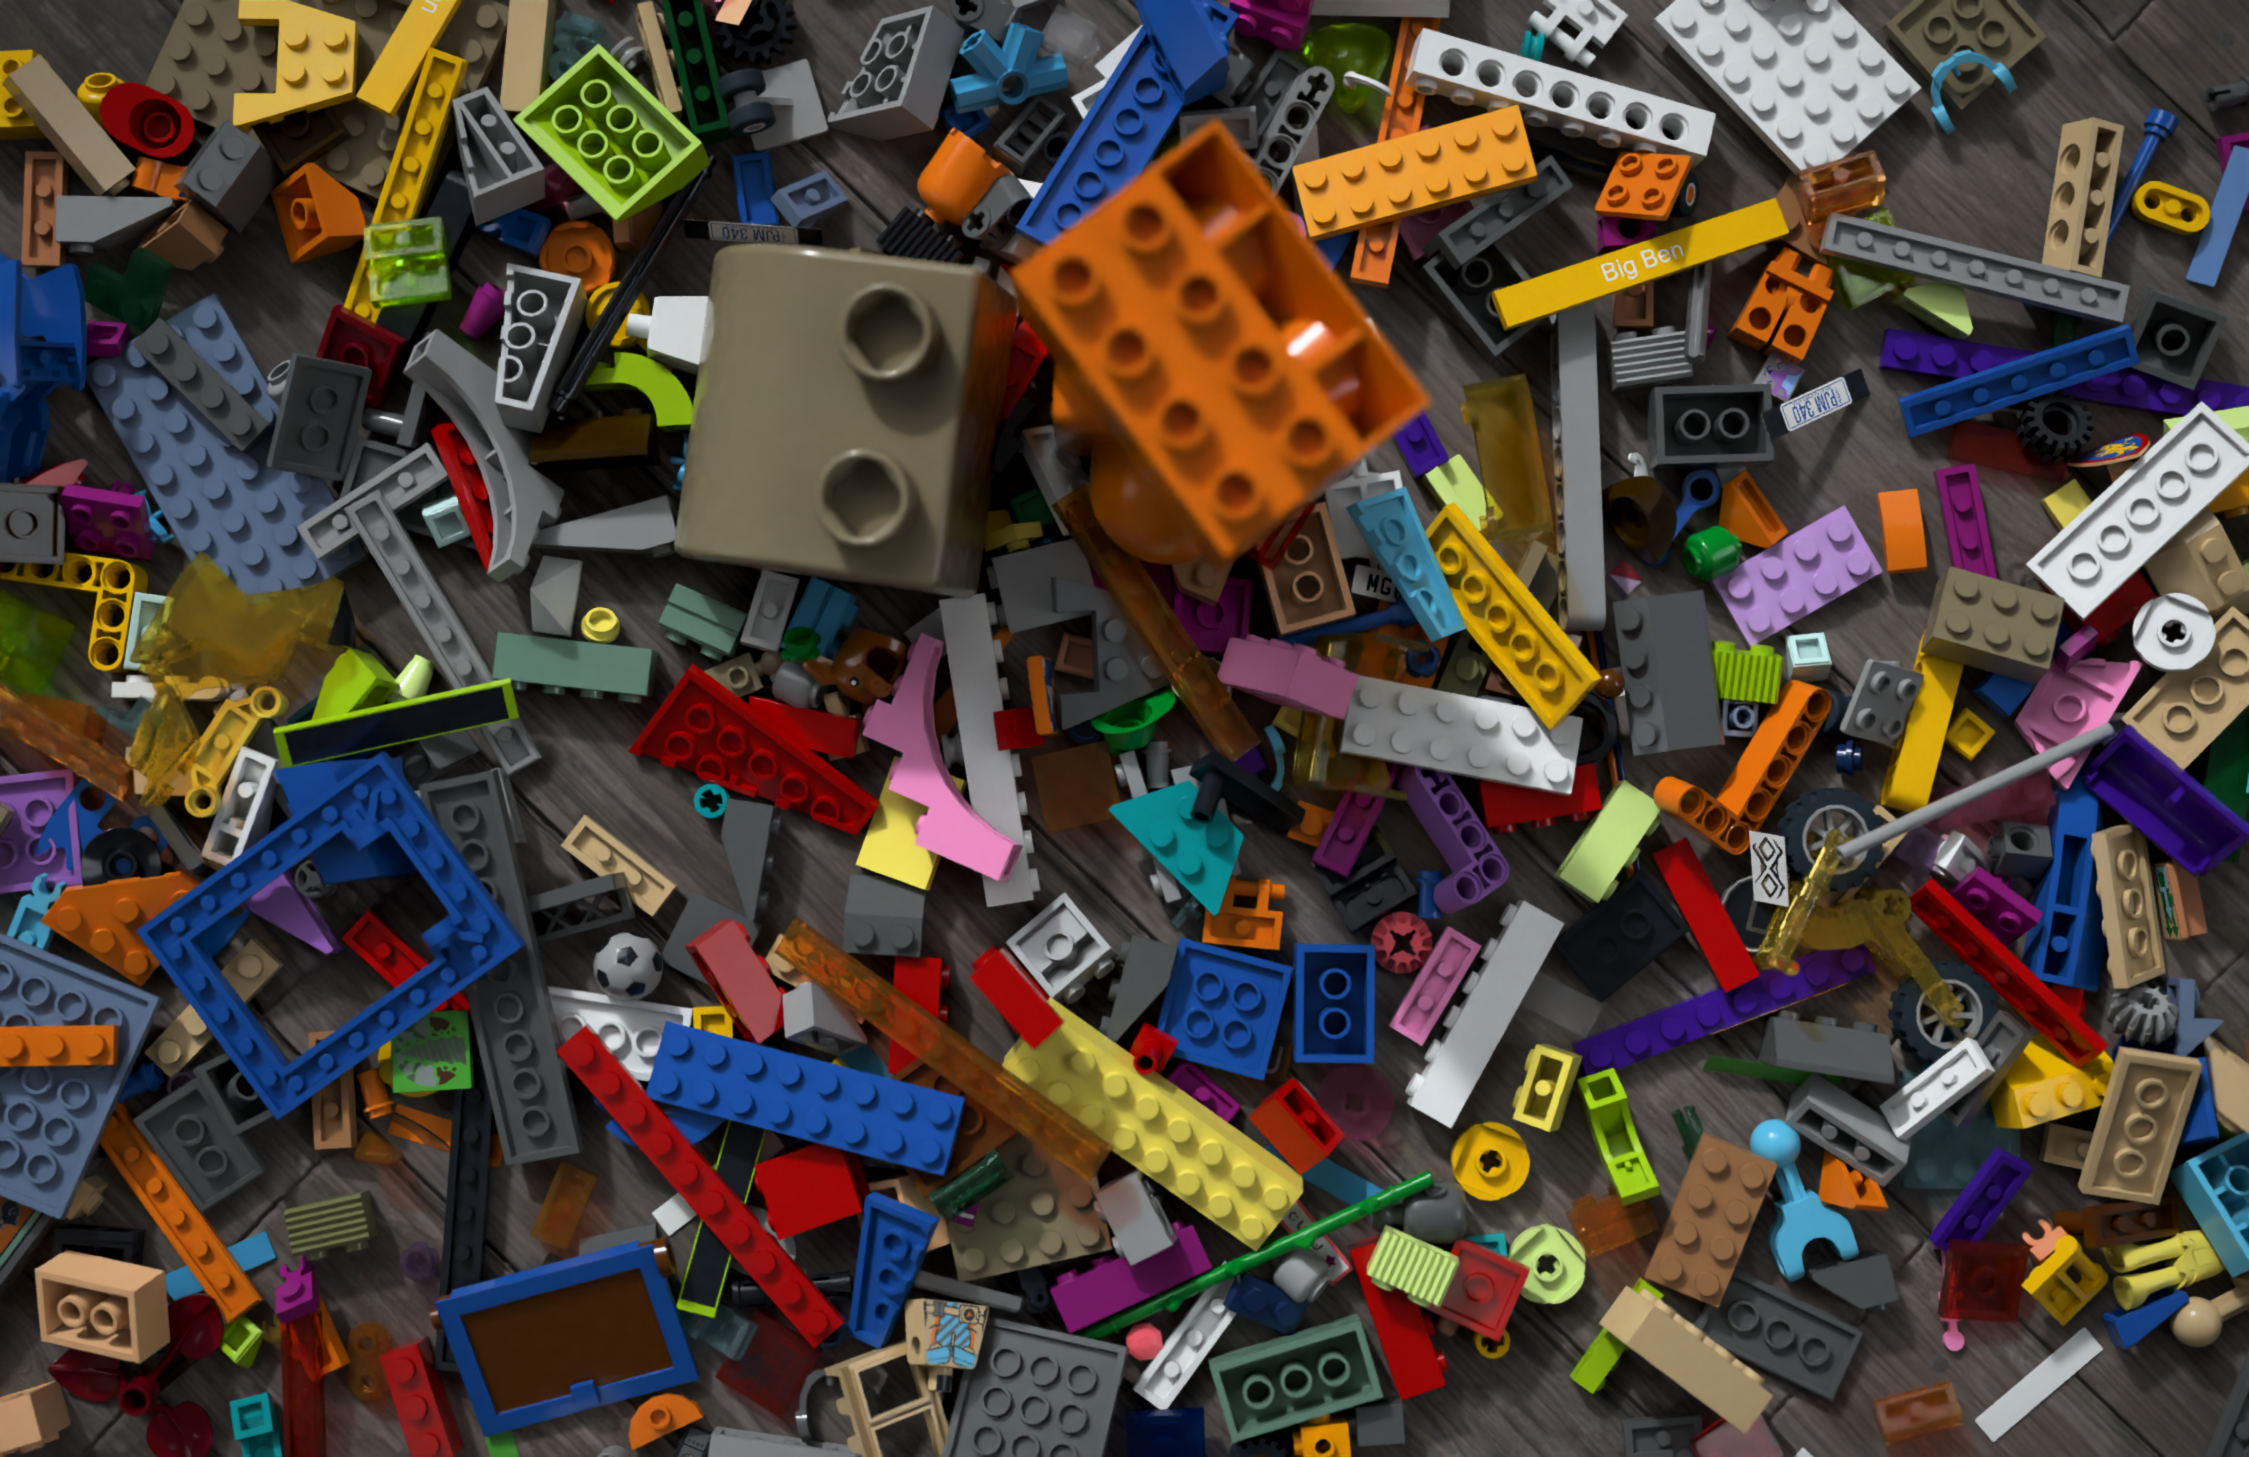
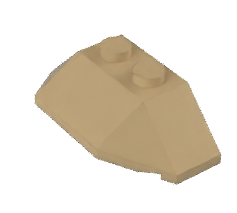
M2208 507L2143 565L2159 597L2171 593H2182L2192 596L2206 606L2209 615L2213 619V624L2232 606L2243 615L2249 612V577L2222 524Z

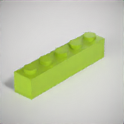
M1639 1277L1632 1290L1639 1294L1644 1288L1663 1302L1662 1297L1664 1295ZM1603 1328L1569 1376L1584 1389L1594 1394L1596 1390L1600 1391L1606 1383L1605 1377L1609 1371L1613 1372L1618 1367L1621 1361L1619 1357L1624 1351H1629L1630 1347L1606 1328Z

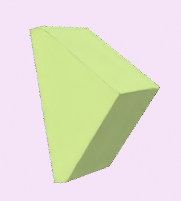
M1934 282L1907 288L1893 302L1949 338L1963 340L1973 330L1963 288Z

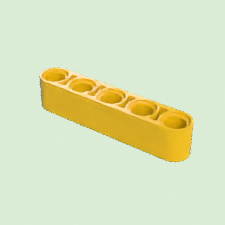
M1925 631L1913 671L1923 674L1924 678L1904 725V730L1897 744L1893 746L1880 798L1881 805L1908 813L1927 806L1964 666L1961 663L1920 652Z

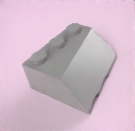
M934 5L881 19L860 57V61L864 66L853 82L847 81L841 92L846 99L837 114L830 112L826 120L828 127L878 141L933 130L939 118V110L945 91L949 86V78L955 59L959 54L964 29Z

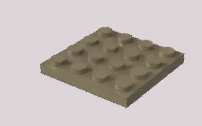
M1045 1103L1011 1110L1024 1130L993 1152L973 1228L947 1221L958 1177L940 1189L959 1283L1113 1250L1108 1224H1104L1100 1220L1094 1207V1202L1097 1201L1094 1194L1100 1190L1089 1134Z

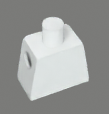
M708 296L655 297L652 316L629 313L626 336L648 339L647 358L697 376Z

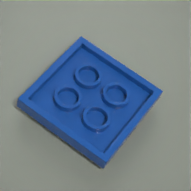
M1180 937L1157 1025L1158 1029L1179 1040L1171 1056L1264 1081L1293 967Z

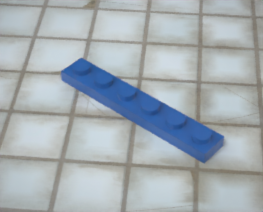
M2128 324L1907 395L1897 400L1907 435L1911 438L2140 364L2132 329Z

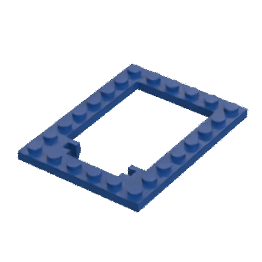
M386 751L373 757L136 930L276 1120L282 1118L526 944ZM343 831L359 853L373 844L374 840L390 831L451 914L420 936L436 959L289 1064L196 937Z

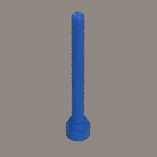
M2151 109L2143 124L2146 128L2144 131L2146 137L2113 200L2106 249L2160 142H2165L2167 137H2172L2180 122L2175 115L2168 111Z
M1398 597L1396 602L1389 604L1390 608L1275 639L1293 646L1294 643L1308 646L1394 623L1395 626L1403 625V628L1419 623L1403 597Z

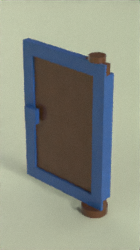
M667 1236L643 1243L637 1240L452 1290L451 1294L436 1298L435 1306L430 1308L432 1325L435 1330L444 1328L484 1437L699 1380L700 1373L667 1277L677 1273L674 1250Z

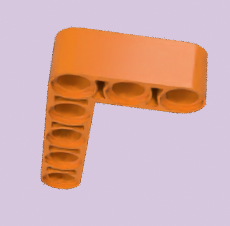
M1800 680L1789 681L1780 691L1778 703L1771 706L1716 799L1702 788L1669 776L1660 780L1656 785L1653 796L1655 805L1705 843L1733 855L1742 854L1750 846L1749 830L1756 832L1760 830L1827 718L1832 707L1831 694L1823 688Z

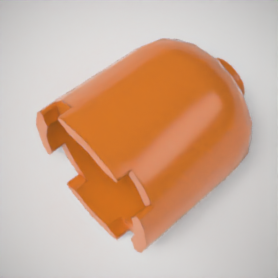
M953 127L922 171L917 181V191L920 198L928 205L924 213L941 226H943L946 220L956 226H962L963 218L979 203L984 194L991 188L993 182L1004 175L1014 174L1001 162L997 163L988 156L986 150Z

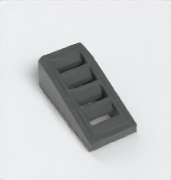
M1035 95L993 144L991 158L997 163L1001 162L1014 176L1022 179L1043 152L1045 141L1056 133L1066 121L1068 113L1043 95ZM1037 110L1052 122L1049 125L1034 115L1035 111ZM1026 123L1030 124L1032 127H1034L1042 134L1038 136L1036 133H1034L1025 126ZM1020 136L1032 146L1028 148L1015 138Z

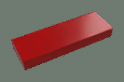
M756 695L750 696L749 705L808 749L846 758L855 757L861 719L813 708H796L778 700Z

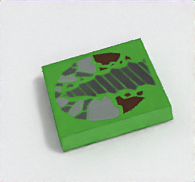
M470 1009L429 1012L391 1039L393 1093L471 1089L475 1087Z

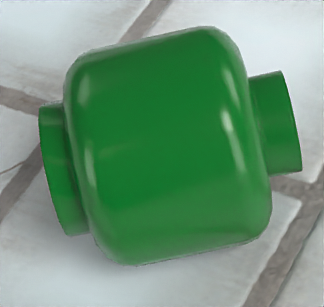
M1713 526L1688 537L1681 553L1682 562L1686 571L1691 576H1695L1702 581H1712L1737 569L1740 561L1739 555L1742 554V545L1739 538L1735 534H1731L1726 528Z

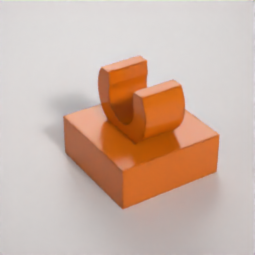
M2043 1219L2037 1221L2038 1227L2045 1233L2043 1238L2035 1240L2026 1231L2022 1233L2023 1242L2029 1248L2031 1261L2036 1267L2042 1265L2055 1252L2054 1246L2057 1239L2068 1235L2060 1225L2052 1231L2050 1224Z

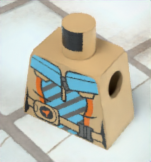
M908 1299L904 1305L908 1362L910 1365L929 1367L928 1391L951 1392L953 1369L967 1370L974 1369L976 1366L989 1306L930 1299Z

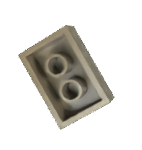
M1949 566L1936 584L1920 652L2035 685L2050 668L2065 598Z

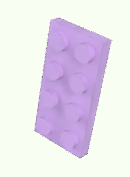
M1843 505L1741 563L1732 573L1714 579L1709 583L1747 648H1750L1751 644L1761 642L1880 574L1883 570L1847 508Z

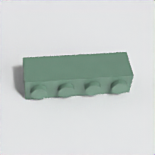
M498 632L492 678L496 680L510 678L513 690L526 691L527 684L542 685V693L565 695V688L580 690V697L603 699L604 693L619 694L618 701L641 704L642 697L653 698L658 652L652 649Z

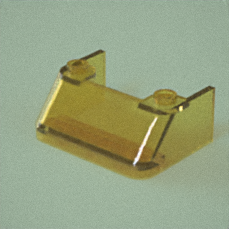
M1526 374L1462 385L1464 395L1467 398V401L1460 402L1463 424H1471L1474 432L1486 502V516L1479 517L1483 537L1488 539L1492 546L1556 538L1532 393Z
M1380 633L1323 634L1314 641L1312 648L1317 650L1316 655L1321 658L1325 655L1346 662L1344 669L1360 676L1395 682L1406 669V652H1428L1429 644ZM1306 711L1301 712L1293 766V780L1296 786L1310 790L1373 799L1407 801L1408 793L1387 789L1390 777L1383 761L1339 753L1344 720Z

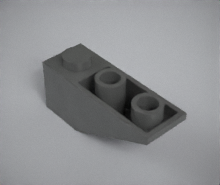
M727 798L721 839L747 919L758 921L760 914H766L770 892L764 891L766 875L772 876L774 872L776 853L770 851L773 837L779 838L783 816L777 814V806Z
M1133 934L1130 942L1122 941L1117 963L1123 964L1124 967L1120 980L1112 979L1107 1001L1114 1002L1111 1016L1102 1017L1099 1028L1100 1033L1116 1042L1166 988L1176 956L1177 946Z

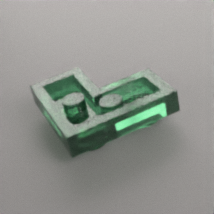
M142 247L132 251L125 276L97 261L90 264L83 284L85 301L144 333L158 319L174 265Z

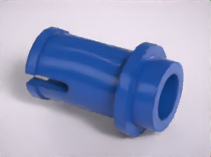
M1419 870V877L1415 878V882L1419 883L1417 917L1442 918L1441 910L1437 907L1433 896L1435 886L1444 879L1442 878V871Z
M148 1062L140 1064L138 1070L130 1073L118 1103H124L128 1099L148 1090L152 1092L159 1090L160 1085L165 1082L163 1071L154 1062L151 1064Z

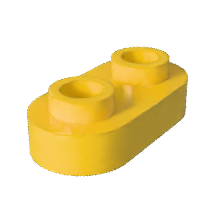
M2150 181L2136 190L2131 199V209L2137 218L2181 235H2191L2198 232L2207 225L2210 219V207L2205 199L2163 182ZM2145 198L2153 200L2154 209H2149L2145 205ZM2182 211L2189 213L2190 222H2185L2181 218Z

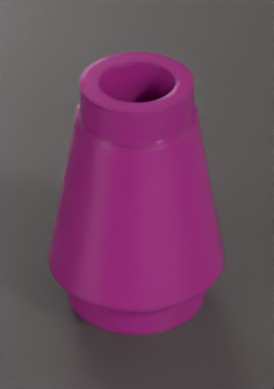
M489 281L483 287L478 286L459 328L473 339L479 340L482 335L505 315V291Z

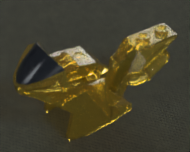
M201 552L181 573L130 657V661L133 663H141L138 671L148 674L156 692L149 710H145L128 756L130 759L128 764L148 779L139 802L147 810H150L154 804L161 807L174 791V788L170 786L179 773L184 776L187 775L200 758L195 753L202 743L201 737L184 702L196 691L206 688L231 687L232 690L257 689L263 686L271 687L290 669L299 642L302 641L332 655L343 654L349 648L355 649V618L343 581L330 576L324 582L284 591L247 595L230 580L207 554Z

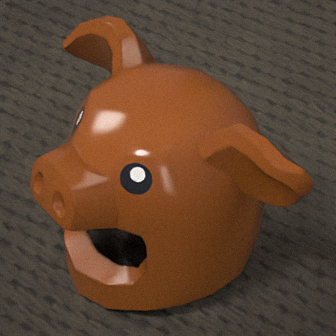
M854 627L838 648L832 660L823 656H819L814 660L805 659L802 667L820 684L835 685L843 695L862 704L865 715L871 705H875L877 699L887 701L885 697L891 693L896 679L902 675L909 663L907 660L909 649L904 643L893 637L861 627Z

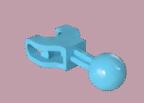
M1769 1119L1760 1123L1752 1132L1750 1149L1751 1152L1778 1164L1774 1175L1783 1199L1773 1202L1777 1215L1775 1222L1770 1228L1767 1241L1781 1275L1790 1283L1804 1276L1805 1269L1802 1251L1805 1245L1814 1238H1826L1832 1251L1844 1261L1856 1258L1859 1250L1849 1221L1830 1207L1823 1205L1817 1193L1810 1189H1804L1794 1162L1799 1156L1801 1149L1798 1132L1780 1119Z

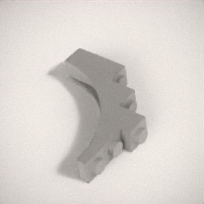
M436 328L414 346L403 373L424 389L446 412L466 440L481 470L490 499L493 519V551L487 575L500 583L512 574L518 575L525 569L530 560L528 555L530 545L538 536L540 529L545 525L548 527L553 525L561 515L562 508L560 503L565 490L531 467L529 454L533 433L527 430L504 426L495 404L497 372Z

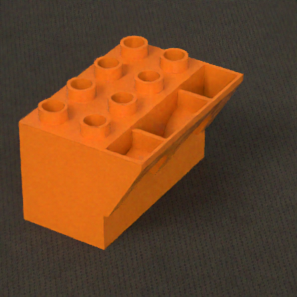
M1215 119L1011 272L1017 311L1216 574L1346 477L1358 463L1431 403V400L1218 119Z

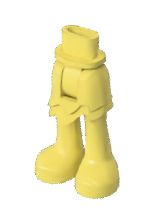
M2203 1230L2184 1231L2173 1235L2170 1239L2151 1244L2135 1245L2127 1243L2103 1248L2109 1266L2119 1273L2133 1271L2149 1264L2167 1260L2164 1269L2147 1273L2124 1274L2114 1278L2113 1289L2115 1297L2120 1306L2127 1311L2142 1306L2148 1296L2158 1290L2172 1286L2174 1290L2189 1287L2197 1281L2211 1278L2227 1269Z

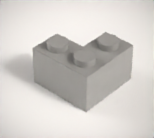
M1138 1168L1107 1182L1094 1194L1097 1199L1094 1202L1097 1215L1104 1224L1109 1223L1115 1234V1237L1112 1238L1114 1248L1121 1259L1127 1258L1130 1266L1170 1247L1178 1239L1160 1204L1165 1198L1162 1189L1155 1180Z

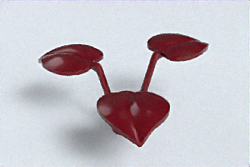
M190 1294L168 1305L170 1342L168 1345H172V1348L149 1375L137 1376L129 1384L127 1382V1373L124 1370H119L122 1359L69 1348L47 1368L50 1375L61 1386L83 1399L102 1402L115 1397L118 1393L119 1407L129 1416H140L146 1411L148 1414H153L155 1411H163L156 1414L150 1420L146 1430L147 1444L157 1457H208L212 1445L213 1427L207 1412L200 1405L192 1401H184L174 1409L167 1403L156 1404L155 1402L160 1395V1386L156 1379L179 1350L185 1357L198 1360L210 1356L220 1346L224 1336V1323L217 1302L211 1295Z

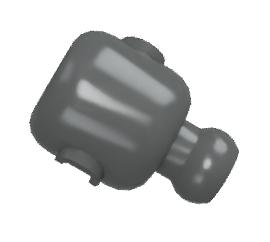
M1434 1181V1186L1401 1200V1204L1397 1205L1395 1203L1371 1214L1372 1229L1382 1232L1385 1224L1392 1228L1402 1227V1232L1435 1247L1439 1245H1452L1459 1239H1463L1466 1233L1467 1208L1464 1190L1455 1182Z

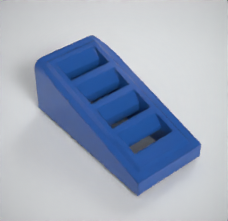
M2172 1286L2150 1294L2142 1306L2127 1311L2119 1307L2102 1314L2101 1318L2112 1343L2123 1350H2127L2189 1301L2186 1292L2179 1289L2174 1290Z

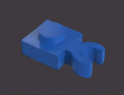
M519 208L510 212L509 216L504 214L497 217L496 221L491 225L482 223L478 227L489 236H500L499 242L504 246L538 257L552 222L547 217Z

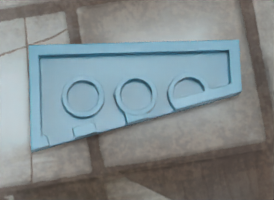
M1406 486L1355 502L1346 507L1351 518L1430 641L1435 642L1467 629Z

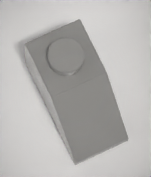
M810 981L801 983L797 989L782 995L785 1039L835 1056H841L867 1045L866 1035L837 991L823 987L818 982Z

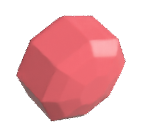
M1149 1320L1133 1323L1125 1334L1126 1345L1130 1349L1129 1354L1139 1361L1154 1359L1163 1347L1161 1329Z

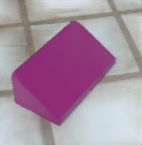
M1180 1059L1165 1077V1079L1228 1123L1233 1120L1242 1108L1238 1102L1191 1061Z

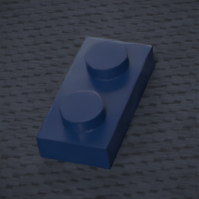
M1244 1272L1236 1276L1223 1305L1230 1311L1291 1335L1294 1334L1310 1302L1306 1300L1302 1303H1296L1274 1283Z

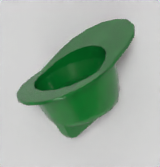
M1164 686L1092 718L1091 726L1096 731L1103 733L1109 751L1114 756L1143 748L1153 740L1156 721L1173 709L1176 703V694L1171 688Z

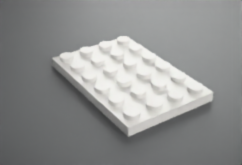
M1675 0L1651 24L1809 189L1922 88L1837 0Z

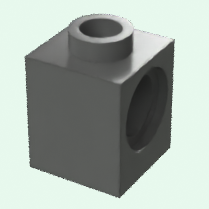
M2002 821L1995 836L1991 835L1987 844V856L1993 859L1994 875L2041 879L2053 859L2049 826Z
M1399 1396L1384 1397L1353 1406L1352 1412H1346L1349 1436L1355 1435L1358 1447L1405 1443L1403 1405Z

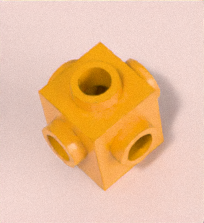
M1330 1414L1300 1422L1298 1423L1299 1431L1292 1432L1295 1456L1351 1457L1349 1429L1345 1415L1330 1416ZM1325 1439L1322 1443H1317L1319 1440Z

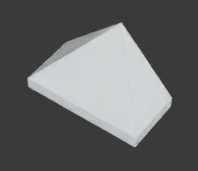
M543 556L530 588L533 632L572 637L583 561Z

